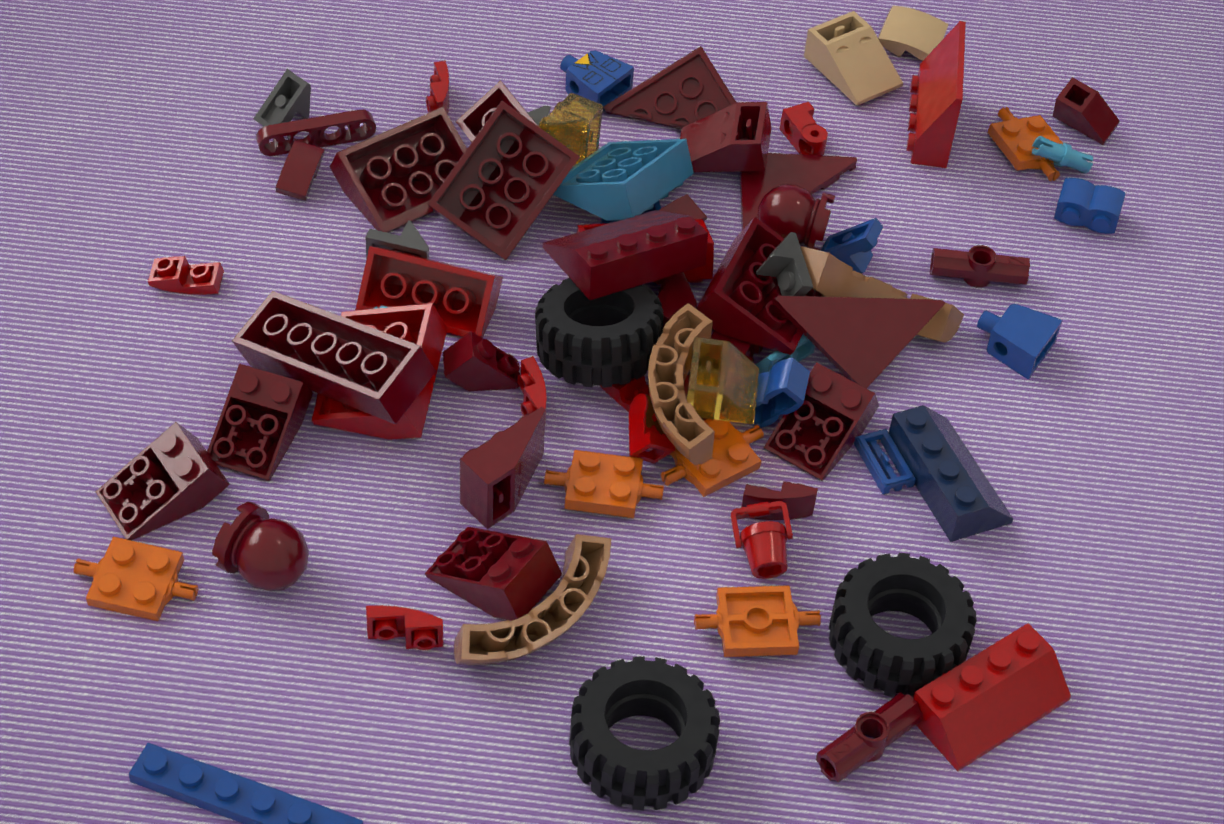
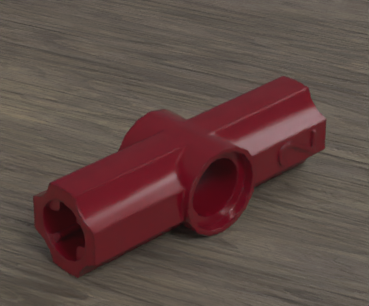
M984 245L974 246L969 252L933 248L930 263V275L963 278L968 285L976 288L985 287L990 281L1027 285L1030 269V258L996 255L993 249Z
M899 693L876 711L861 714L857 718L854 727L817 753L816 761L821 768V772L830 781L835 780L839 783L864 763L878 760L883 755L884 749L921 722L923 714L919 709L918 702L909 694Z

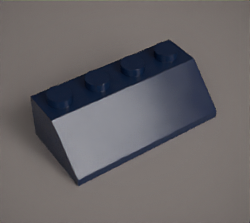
M924 405L893 414L889 434L916 478L914 485L950 542L1013 522L1009 511L946 417Z

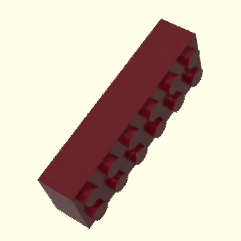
M273 290L232 340L250 366L304 382L314 392L395 425L436 372L421 346Z

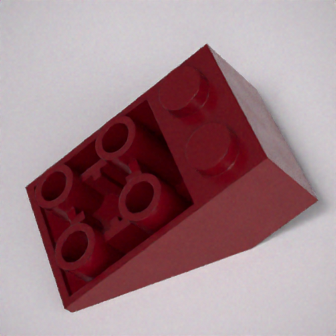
M737 102L683 127L680 139H687L693 172L765 171L772 129L768 103Z
M816 362L809 375L802 406L792 413L783 415L763 448L823 481L852 447L855 437L862 435L879 407L876 394Z
M239 364L207 450L208 454L217 466L270 481L303 423L313 392L304 382Z
M540 407L531 414L522 416L517 423L504 431L497 432L490 440L476 449H470L460 458V504L486 529H489L515 511L544 455L545 409L543 407Z
M175 422L95 492L124 537L132 541L204 508L230 484L199 439Z
M467 527L458 535L457 539L447 550L437 557L434 564L425 572V575L430 580L492 617L512 621L528 614L560 578L562 572L547 541Z

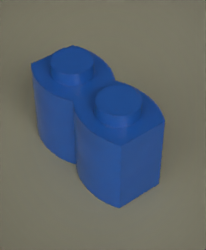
M1065 178L1054 219L1067 225L1085 226L1098 233L1113 234L1117 227L1126 193L1112 186H1095L1083 179Z
M788 358L777 362L770 372L755 375L746 385L739 415L751 425H759L760 428L773 424L780 415L798 410L804 402L810 371L794 358Z

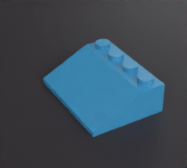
M687 139L608 142L575 165L553 195L604 220L620 221L640 215L644 211L652 209L654 207L653 204L660 199L668 197L670 191L682 186L684 181L694 174Z

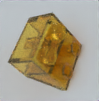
M570 93L562 102L556 104L554 110L547 117L541 119L538 126L580 156L575 163L577 165L598 150L603 105Z
M695 337L687 402L691 403L701 418L754 424L759 368L729 341Z

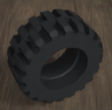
M570 278L565 279L560 285L555 284L547 293H544L536 307L537 355L540 358V362L552 375L558 379L563 377L567 383L573 385L581 383L583 387L593 388V385H602V388H607L617 383L620 385L628 384L633 378L638 380L647 373L653 345H656L663 333L662 303L647 285L635 286L589 300Z
M890 553L877 556L876 561L870 558L859 563L858 569H851L845 575L844 581L839 584L829 623L830 647L835 650L834 656L841 666L846 665V673L855 681L858 678L864 681L863 686L872 691L877 688L884 691L883 695L895 697V693L909 694L911 697H914L917 690L966 661L975 633L977 618L970 593L968 591L963 592V583L956 576L951 577L948 575L949 570L941 564L935 566L930 563L928 558L922 556L919 559L911 558L908 553H898L897 557H891ZM886 611L904 612L921 620L930 629L932 634L919 639L900 638L880 628L872 619V616Z
M645 656L633 657L631 662H625L624 659L611 662L610 669L607 670L604 666L595 671L592 680H586L579 688V696L574 698L569 738L572 764L577 767V775L585 784L591 782V791L600 798L607 795L610 797L611 804L622 807L623 803L633 805L632 810L644 811V806H653L654 810L667 808L669 801H673L674 804L685 801L688 798V791L696 793L703 786L704 778L708 777L711 773L720 731L719 710L715 708V699L708 689L703 691L704 683L694 674L691 677L688 676L687 669L677 663L673 667L666 664V659L655 657V661H647ZM649 716L669 725L679 738L674 743L661 749L639 750L620 742L609 729L618 721L628 717Z

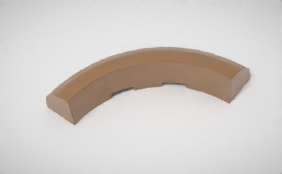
M801 246L814 286L812 289L824 297L909 299L907 298V293L893 288L892 285L878 279L866 277L859 272L853 271L851 266L828 252ZM912 294L910 299H930L917 294ZM945 303L917 335L946 343L958 331L964 314L954 305Z
M687 303L665 324L663 333L656 345H653L649 359L648 387L653 410L663 432L682 455L693 464L698 465L712 459L715 431L701 419L691 403L687 402L684 392V381L694 363L710 349L712 320Z
M576 534L565 551L564 567L556 590L528 614L512 621L506 620L490 624H463L454 640L456 664L488 665L515 660L547 646L566 633L589 608L600 588L610 558L611 538Z

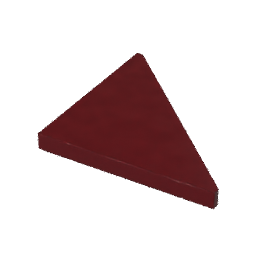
M700 46L608 103L603 108L609 114L682 129L737 102Z
M768 153L765 171L740 172L742 230L754 217L757 218L758 206L763 196L772 188L783 184H792L808 190L811 194L819 189L824 190L839 180L840 175L848 170H854L857 157Z
M777 296L772 300L787 318L847 379L866 389L945 304L943 300L817 296Z

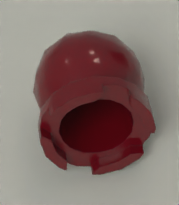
M783 184L772 188L763 196L758 206L757 218L781 237L785 238L790 232L796 233L799 244L804 243L807 248L820 250L815 247L816 240L823 242L831 210L826 209L827 202L834 203L835 195L823 192L821 200L819 198L815 200L808 190L798 185Z
M246 502L238 506L236 510L241 514L236 517L231 525L224 522L215 539L212 555L218 558V562L215 565L227 573L239 571L242 578L254 588L267 591L285 590L294 584L307 569L309 550L304 535L292 523L275 518L269 519L267 510L254 502Z

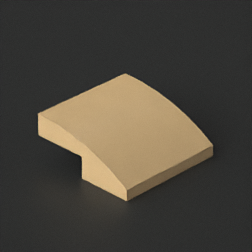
M892 6L878 39L885 49L898 57H901L906 50L923 61L943 40L949 24L919 10Z

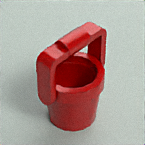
M766 501L734 509L731 512V522L736 549L743 547L753 576L768 579L784 574L788 568L786 541L787 539H793L786 503L783 501L768 503ZM773 513H783L785 526L774 521L758 522L744 528L739 535L738 519H751L769 516Z

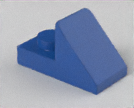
M877 218L830 235L821 251L832 254L840 261L851 266L853 271L862 274L873 257L871 249L878 243L877 239L883 229V225Z

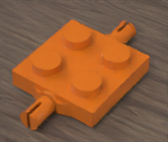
M1008 107L1000 109L998 117L1001 118L1002 122L990 124L987 132L1017 171L1039 169L1042 170L1049 181H1055L1060 176V172L1053 166V161L1032 154L1033 148L1039 149L1032 145L1038 136H1043L1059 144H1063V142L1041 115L1018 119L1011 113Z
M722 412L704 420L715 431L712 459L703 464L695 465L675 447V451L670 455L674 459L676 466L661 472L662 481L665 482L666 486H669L685 478L694 484L702 496L705 497L758 470L762 461L749 444L764 437L763 430L759 429V425H755L741 433L734 428Z
M574 450L572 465L568 468L567 473L546 469L544 485L565 487L564 509L628 518L635 517L636 505L640 502L641 497L662 500L664 485L643 483L644 480L641 475L642 458Z
M113 537L105 556L98 563L78 558L74 564V574L93 577L86 601L89 606L159 621L165 605L172 597L176 596L194 601L198 594V585L178 582V574L184 562L183 552Z
M790 585L717 588L716 599L718 608L716 614L694 615L695 630L717 628L722 638L724 657L798 655V627L820 626L821 624L820 610H797L792 601Z

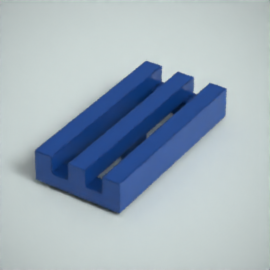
M887 429L855 437L854 446L882 495L888 494L892 488L895 492L900 491L903 485H906L907 488L914 487L916 478ZM879 439L882 443L884 449L886 450L891 461L893 462L898 473L900 474L899 477H897V475L895 474L893 468L889 463V458L887 457L886 453L882 451L876 440Z

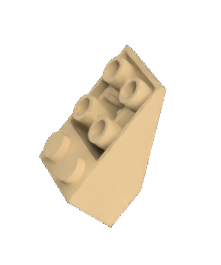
M855 11L808 29L804 57L856 106L903 86L900 76L873 28Z

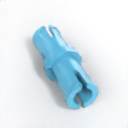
M1038 136L1032 145L1039 148H1033L1032 154L1053 161L1054 165L1059 167L1067 166L1086 174L1093 165V163L1087 162V160L1092 162L1093 156L1074 150L1070 144L1065 142L1059 144L1043 136Z

